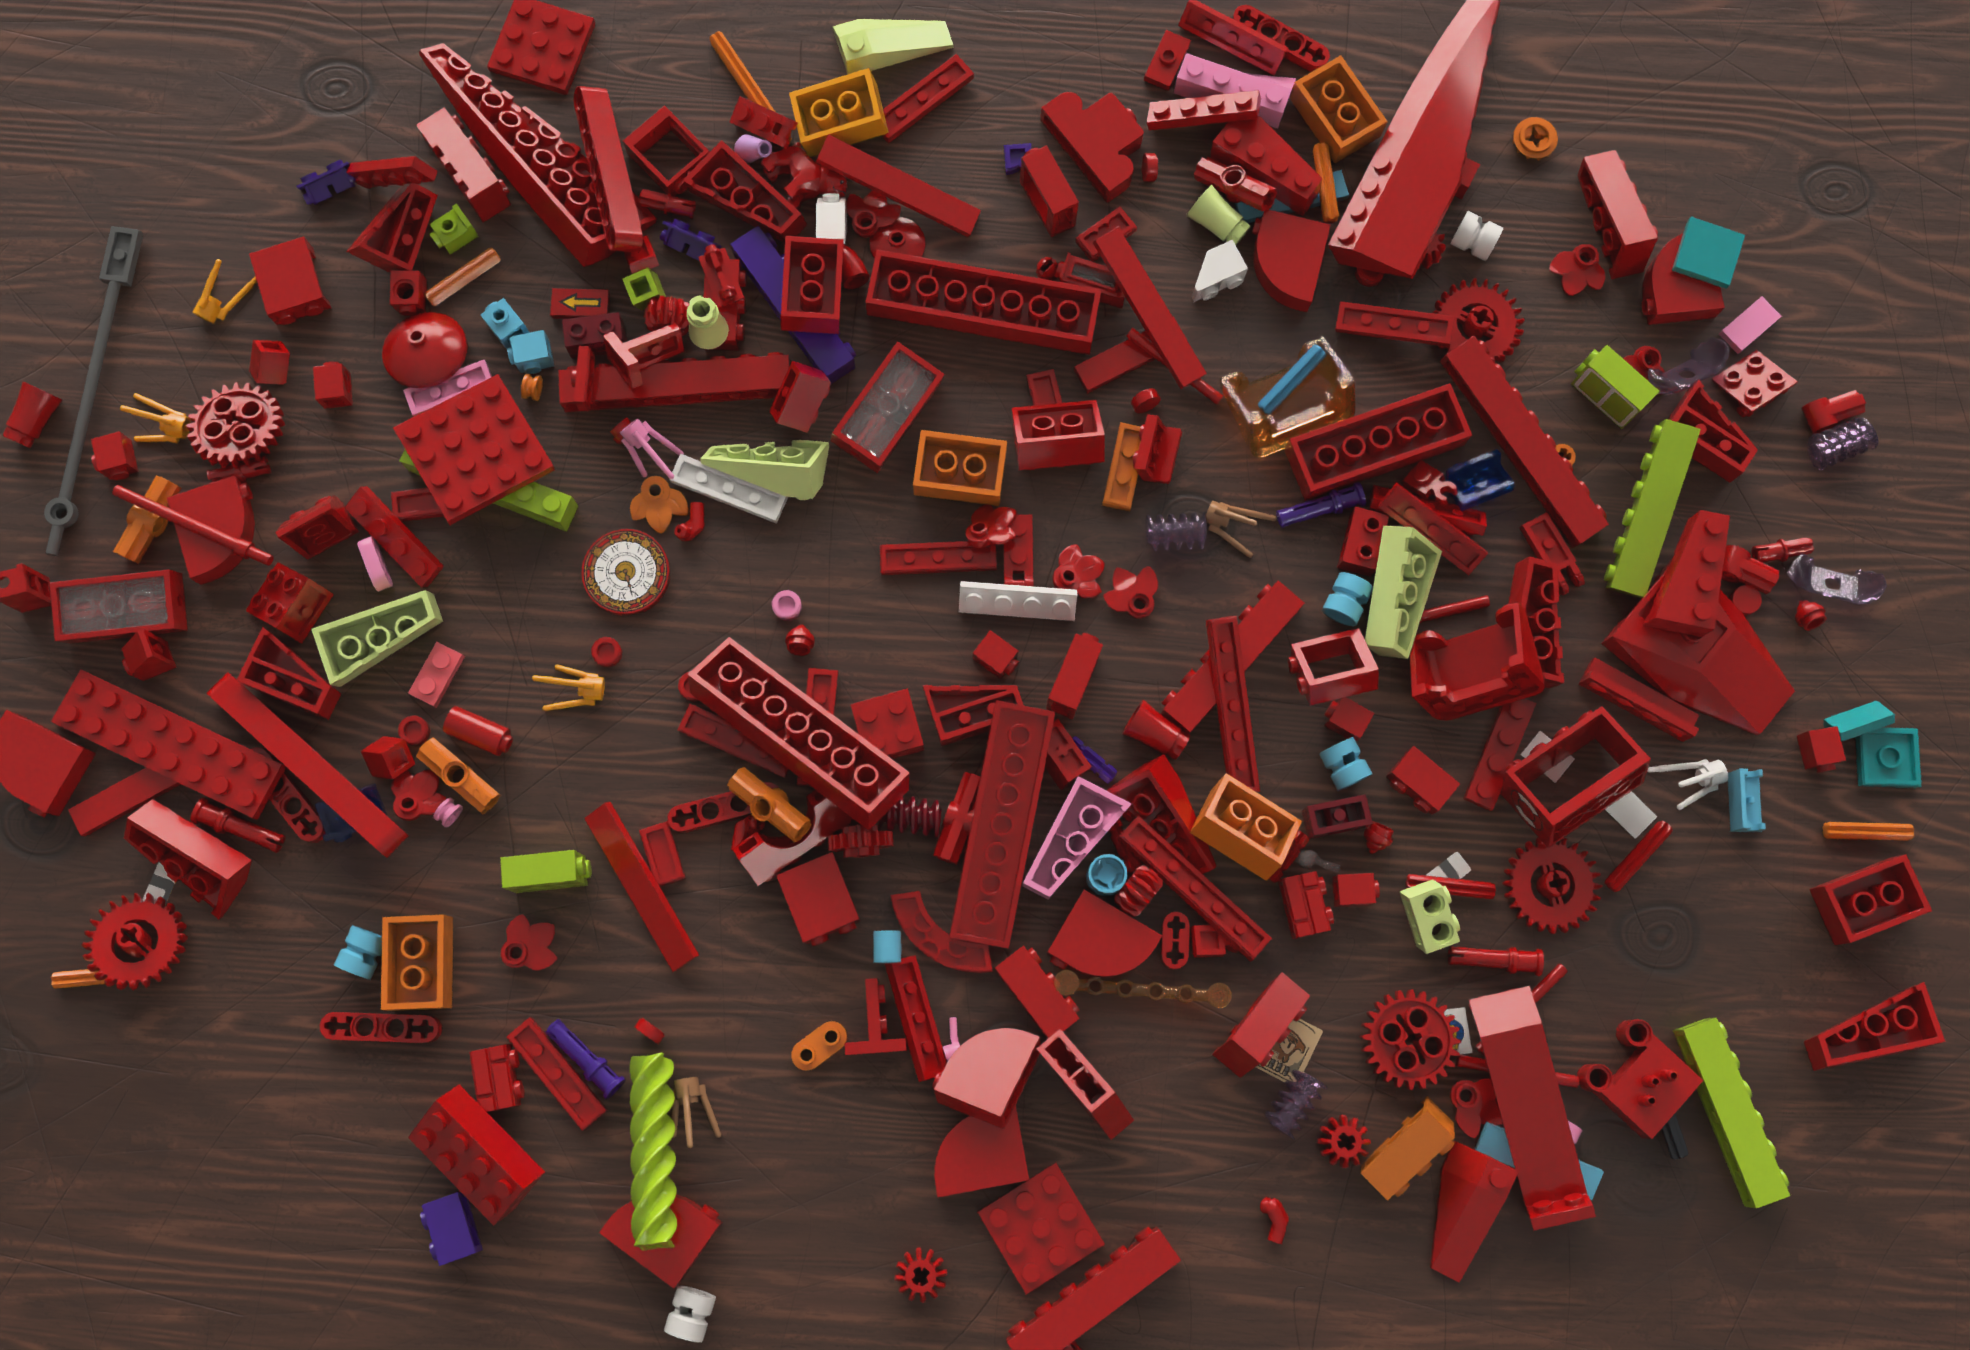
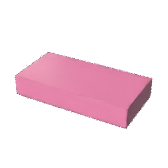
M1761 296L1725 327L1719 335L1739 354L1782 316Z

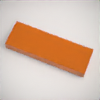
M1120 422L1102 506L1129 512L1131 510L1138 473L1133 467V456L1135 451L1139 450L1141 442L1139 439L1140 426Z

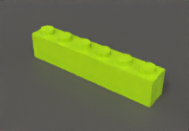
M1668 419L1661 421L1659 425L1655 424L1649 439L1650 442H1653L1650 453H1645L1640 469L1644 470L1641 481H1636L1631 497L1635 498L1632 509L1628 508L1623 517L1622 525L1626 526L1623 537L1618 536L1613 548V553L1617 554L1614 564H1609L1605 572L1604 581H1608L1606 589L1636 598H1642L1648 592L1701 429Z
M404 450L399 461L408 471L420 475L408 453ZM532 482L493 503L566 532L578 508L572 496L536 482Z
M1705 1018L1673 1030L1686 1065L1704 1080L1698 1086L1697 1091L1744 1206L1757 1209L1789 1197L1790 1193L1787 1188L1789 1186L1788 1178L1783 1170L1778 1167L1775 1159L1777 1156L1776 1149L1772 1142L1766 1138L1763 1130V1118L1754 1109L1750 1099L1752 1097L1751 1089L1747 1082L1742 1080L1738 1070L1740 1063L1736 1054L1730 1051L1726 1041L1728 1034L1724 1025L1718 1022L1717 1018Z

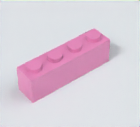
M1186 53L1177 76L1174 94L1186 98L1259 90L1261 96L1259 116L1269 126L1278 129L1296 78L1243 73Z
M1078 776L1022 886L1049 900L1051 895L1131 806V803Z

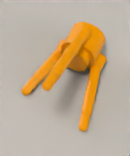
M220 259L215 261L202 296L192 312L212 324L215 323L217 318L224 321L228 312L257 283L255 276L223 308H220L222 302L210 296L222 263Z
M137 393L133 395L135 399L168 415L160 416L139 409L120 406L121 411L160 422V431L165 433V435L135 436V442L168 441L178 444L179 438L186 439L189 434L186 425L190 424L191 420L189 417H186V413L174 411Z
M557 664L554 667L555 670L580 677L579 681L547 676H532L533 681L578 687V696H583L584 698L544 705L542 707L544 711L582 705L595 706L596 700H603L605 678L598 677V674L586 673Z

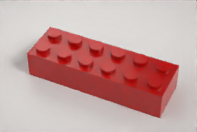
M1449 383L1290 438L1284 451L1303 498L1307 501L1327 494L1332 489L1339 490L1353 485L1355 482H1362L1419 462L1420 460L1462 447L1472 437V433L1452 385Z

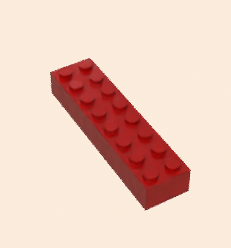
M877 249L866 298V310L869 316L1090 355L1102 289Z
M730 637L688 674L690 694L868 831L909 791L910 772Z

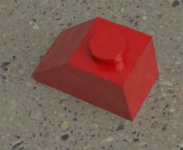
M145 629L137 631L122 648L125 657L122 660L125 671L128 675L142 681L177 668L168 642Z

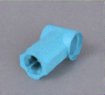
M874 931L873 963L901 962V931Z

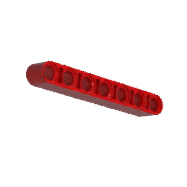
M577 86L574 92V107L608 249L610 251L640 252L643 244V234L608 91L605 88Z

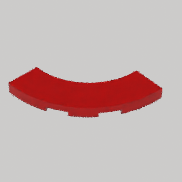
M920 891L890 895L892 906L901 928L922 953L935 962L958 971L969 973L992 972L989 945L950 938L949 934L943 931L928 914Z

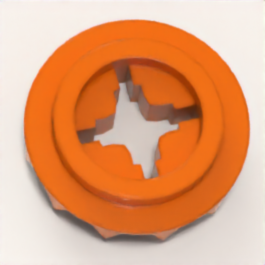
M1539 117L1524 119L1516 126L1513 132L1512 144H1515L1517 147V153H1522L1526 156V159L1536 158L1539 161L1546 156L1549 157L1557 146L1558 136L1555 128L1550 122ZM1532 133L1536 139H1540L1537 147L1533 141H1528Z

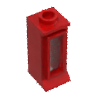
M1069 252L1065 262H1059L1055 277L1059 278V282L1102 289L1099 302L1123 308L1125 296L1107 266L1073 256Z

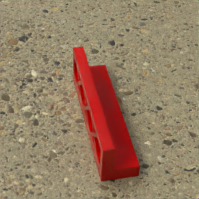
M1596 657L1591 659L1579 685L1682 742L1696 736L1699 728L1694 725L1700 716L1699 714Z

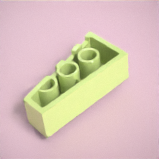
M1383 526L1365 635V642L1368 648L1379 656L1409 658L1442 554L1438 547L1413 527Z
M424 590L312 628L311 630L330 685L341 687L443 622L434 594Z

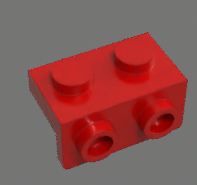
M1147 414L1145 424H1142L1140 427L1139 439L1141 442L1139 450L1135 451L1133 456V467L1143 481L1169 484L1174 470L1182 431L1180 428L1165 427L1158 415Z

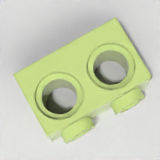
M1432 879L1399 891L1416 947L1428 954L1460 942L1457 933L1460 931V925L1456 916L1451 914L1449 904L1452 900L1446 886H1442ZM1432 895L1433 901L1431 905L1424 908V900ZM1441 923L1440 932L1432 935L1434 926Z

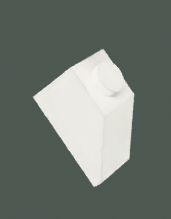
M836 193L823 194V198H818L816 203V238L842 239L843 244H845L847 236L846 198H840L839 194Z

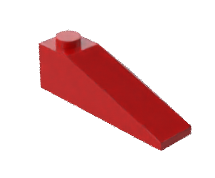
M1164 754L1141 765L1106 790L1131 803V806L1122 815L1128 822L1134 820L1139 815L1202 874L1217 867L1208 844L1190 833L1197 818L1179 776Z

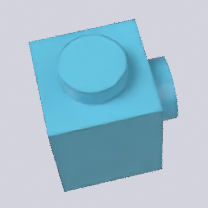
M504 298L489 304L485 312L481 314L487 326L506 349L511 347V336L529 333L523 321Z
M544 330L510 337L511 347L507 348L508 357L511 365L515 364L520 373L536 374L541 369L554 367L550 341Z

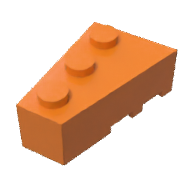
M1428 1096L1421 1102L1424 1107L1412 1118L1407 1116L1401 1123L1403 1127L1391 1138L1387 1137L1361 1165V1174L1387 1201L1393 1195L1396 1197L1401 1196L1410 1186L1408 1182L1416 1174L1420 1177L1426 1173L1432 1166L1430 1161L1438 1153L1441 1156L1446 1154L1455 1144L1453 1141L1455 1138L1454 1122Z

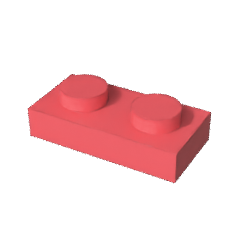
M436 642L408 694L437 708L465 656Z

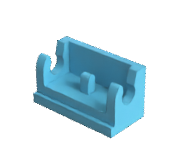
M1740 768L1728 773L1730 832H1762L1766 830V823H1762L1759 778L1763 777L1762 769L1748 771V769Z

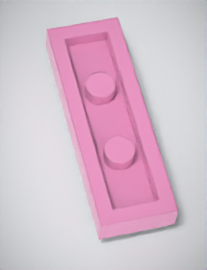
M484 359L460 368L452 377L438 385L427 388L410 387L403 391L414 417L491 378L492 375Z

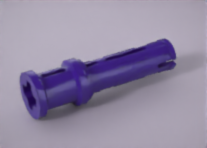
M1355 482L1352 487L1339 491L1332 489L1326 496L1277 510L1276 516L1280 527L1284 528L1291 524L1331 512L1338 515L1344 509L1357 505L1364 507L1366 506V498L1361 484Z
M560 1019L554 1021L547 1028L548 1030L545 1031V1034L584 1071V1078L587 1081H592L603 1092V1097L606 1100L623 1086L626 1079L623 1076L619 1077L607 1065L608 1061L605 1058H598Z

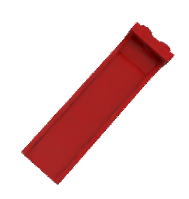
M1530 986L1470 999L1468 1004L1470 1013L1482 1044L1515 1170L1519 1171L1517 1179L1527 1216L1533 1230L1596 1217L1594 1206L1587 1194L1542 1021Z

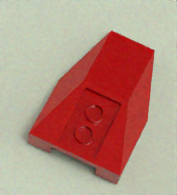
M1671 559L1654 579L1656 582L1644 597H1642L1626 618L1618 622L1601 644L1664 696L1683 706L1755 735H1760L1795 690L1746 617L1721 590L1715 630L1703 637L1643 626L1646 617L1652 609L1656 593L1659 592L1663 583L1667 567L1671 564Z

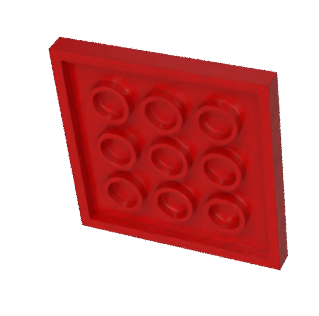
M498 374L393 427L449 525L555 471L552 462Z

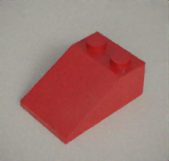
M333 495L332 497L327 496L319 499L315 506L306 511L295 512L289 517V520L280 525L275 533L279 539L309 560L353 536L359 530L351 515L345 509V504L337 496Z

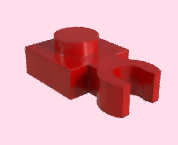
M1422 460L1402 480L1404 487L1425 500L1431 494L1434 495L1436 501L1442 506L1448 504L1447 497L1442 495L1443 493L1457 494L1456 485L1450 481H1444V473Z
M1194 925L1190 928L1194 958L1223 957L1226 955L1225 948L1233 953L1239 952L1211 925Z

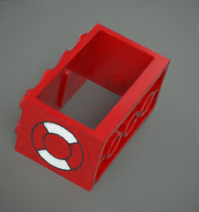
M1603 706L1594 712L1592 710H1589L1587 713L1585 712L1578 719V723L1570 728L1568 726L1563 727L1554 735L1553 740L1547 744L1542 742L1536 745L1530 751L1529 756L1522 761L1520 759L1514 760L1506 768L1502 796L1547 848L1644 783L1651 758ZM1596 739L1620 766L1549 813L1526 785Z

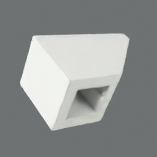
M1233 240L1207 251L1193 291L1192 299L1194 302L1202 298L1204 301L1215 297L1218 291L1226 287L1233 289L1243 283L1248 267Z

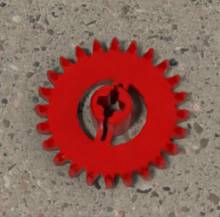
M1476 278L1471 281L1469 288L1465 280H1462L1459 284V290L1455 284H1452L1449 288L1450 295L1444 291L1441 294V300L1435 302L1437 310L1432 312L1434 314L1455 316L1450 347L1438 346V348H1447V353H1449L1467 340L1458 330V322L1462 324L1463 331L1469 338L1475 336L1476 339H1479L1484 335L1491 338L1484 342L1489 350V357L1494 364L1495 359L1498 362H1504L1506 359L1505 355L1510 356L1514 353V348L1511 347H1517L1521 342L1520 339L1515 337H1520L1524 333L1523 329L1516 327L1521 326L1525 319L1515 318L1521 313L1522 308H1511L1517 298L1506 301L1505 298L1509 290L1506 289L1501 294H1498L1499 283H1496L1491 290L1488 289V279L1484 280L1481 287H1478ZM1476 306L1470 313L1463 311L1467 307ZM1494 319L1496 321V327L1492 325Z
M1539 837L1536 839V847L1531 841H1527L1525 843L1526 852L1522 848L1516 849L1519 859L1514 857L1508 859L1513 869L1507 868L1504 870V873L1511 877L1510 880L1503 881L1504 886L1511 888L1504 896L1514 899L1509 908H1519L1516 917L1521 919L1526 916L1527 927H1531L1537 922L1538 932H1543L1546 925L1550 934L1557 932V926L1563 933L1569 931L1568 924L1574 929L1580 928L1577 918L1583 922L1589 921L1590 918L1586 915L1585 911H1597V908L1590 901L1601 900L1600 896L1593 893V890L1603 887V885L1593 882V879L1600 876L1601 873L1590 872L1589 870L1596 864V861L1584 862L1588 851L1577 854L1578 843H1573L1566 848L1567 838H1562L1557 845L1555 843L1549 848L1545 846ZM1552 863L1561 866L1567 871L1572 880V892L1570 898L1564 904L1561 896L1569 891L1571 886L1570 879L1565 872L1554 870ZM1539 866L1542 875L1537 879L1536 888L1542 897L1549 899L1551 907L1537 900L1531 890V878L1533 872ZM1557 881L1558 887L1551 888L1549 882Z
M134 893V900L131 903L126 896L122 895V906L118 907L113 901H109L112 912L108 913L99 909L98 912L103 920L96 921L90 919V923L97 929L96 931H84V934L92 939V941L88 943L83 942L81 945L86 950L92 952L83 954L82 957L88 962H93L87 965V969L91 972L98 971L94 975L95 979L99 981L105 979L104 984L107 987L116 984L119 990H123L129 983L130 989L134 991L138 988L140 982L145 988L150 986L152 978L160 982L162 980V972L167 974L172 972L169 966L171 963H180L176 954L184 953L186 950L179 943H183L188 939L186 934L181 933L186 929L187 925L184 922H179L182 919V914L179 911L174 912V904L168 903L165 907V899L161 896L154 903L152 894L147 893L146 899L143 902L141 896L138 893ZM144 922L155 927L158 934V942L154 950L151 948L152 938L141 926L134 923ZM123 931H126L132 938L135 937L149 953L147 954L135 942L132 943ZM115 939L118 946L129 956L136 958L144 956L145 959L135 963L123 962L118 959L114 950Z

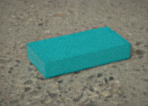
M1874 701L1823 719L1824 728L1838 726L1842 742L1895 723V714L1880 702Z

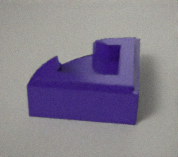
M1031 143L1004 145L1006 175L1014 174L1021 170V157L1031 149Z

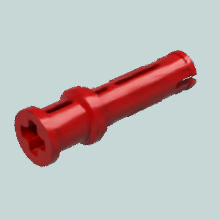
M201 798L191 813L190 820L194 824H206L213 827L214 831L219 834L229 832L267 848L274 853H278L282 846L271 842V840L283 844L285 842V835L234 815L232 809L228 807L221 809L210 804L206 798Z
M1451 945L1448 949V954L1461 956L1448 957L1449 965L1504 968L1510 974L1522 971L1533 972L1535 976H1541L1543 973L1544 954L1542 949L1521 951L1517 950L1516 947H1510L1506 951L1454 947Z

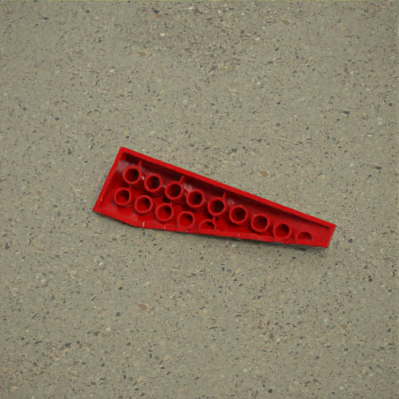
M444 43L421 49L419 55L481 146L519 194L579 263L586 267L604 260L616 251L608 249L587 158L581 154V148L573 142L569 143L560 138L561 133L529 108L526 106L521 108L514 103V97L508 92L503 91L501 93L491 85L492 80L487 76L472 71L470 69L471 64ZM633 192L643 232L656 223L657 218L647 207L639 204V198Z

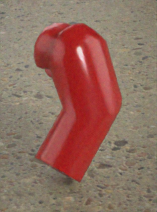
M690 503V519L675 527L674 534L681 541H691L703 531L704 503Z
M752 814L738 821L734 827L731 851H733V847L753 833L762 830L765 827V821H758Z
M1265 1197L1260 1203V1210L1262 1213L1268 1214L1272 1222L1267 1240L1282 1244L1289 1217L1281 1201L1276 1198Z

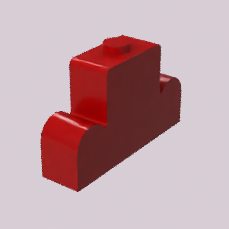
M1064 92L1041 107L1040 121L1107 203L1127 190L1131 184L1134 170L1133 163L1127 156L1141 147L1144 134L1131 109H1126L1113 93H1108L1085 110H1082L1081 98L1072 92Z

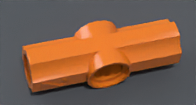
M156 475L144 497L169 508L167 497L179 494L182 488ZM133 505L126 518L128 526L113 552L139 564L153 538L160 536L166 529L168 520Z
M432 737L419 748L416 757L481 814L491 810L498 802L501 795L436 738ZM458 769H463V779L460 782L454 783L452 779L454 772Z
M745 767L738 769L730 778L727 784L729 790L750 806L751 814L758 821H769L793 842L800 841L809 831L812 825L810 823L811 820L789 803L787 794L780 788L771 789Z

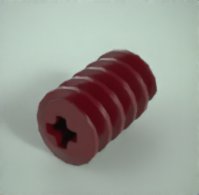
M911 796L907 804H905L902 797L880 819L879 830L884 822L887 824L888 831H893L895 825L898 824L900 833H904L907 826L910 825L913 835H916L919 828L922 827L924 836H928L931 829H934L935 837L938 838L942 813L939 800H934L932 806L928 807L926 798H923L920 805L917 806L915 797Z

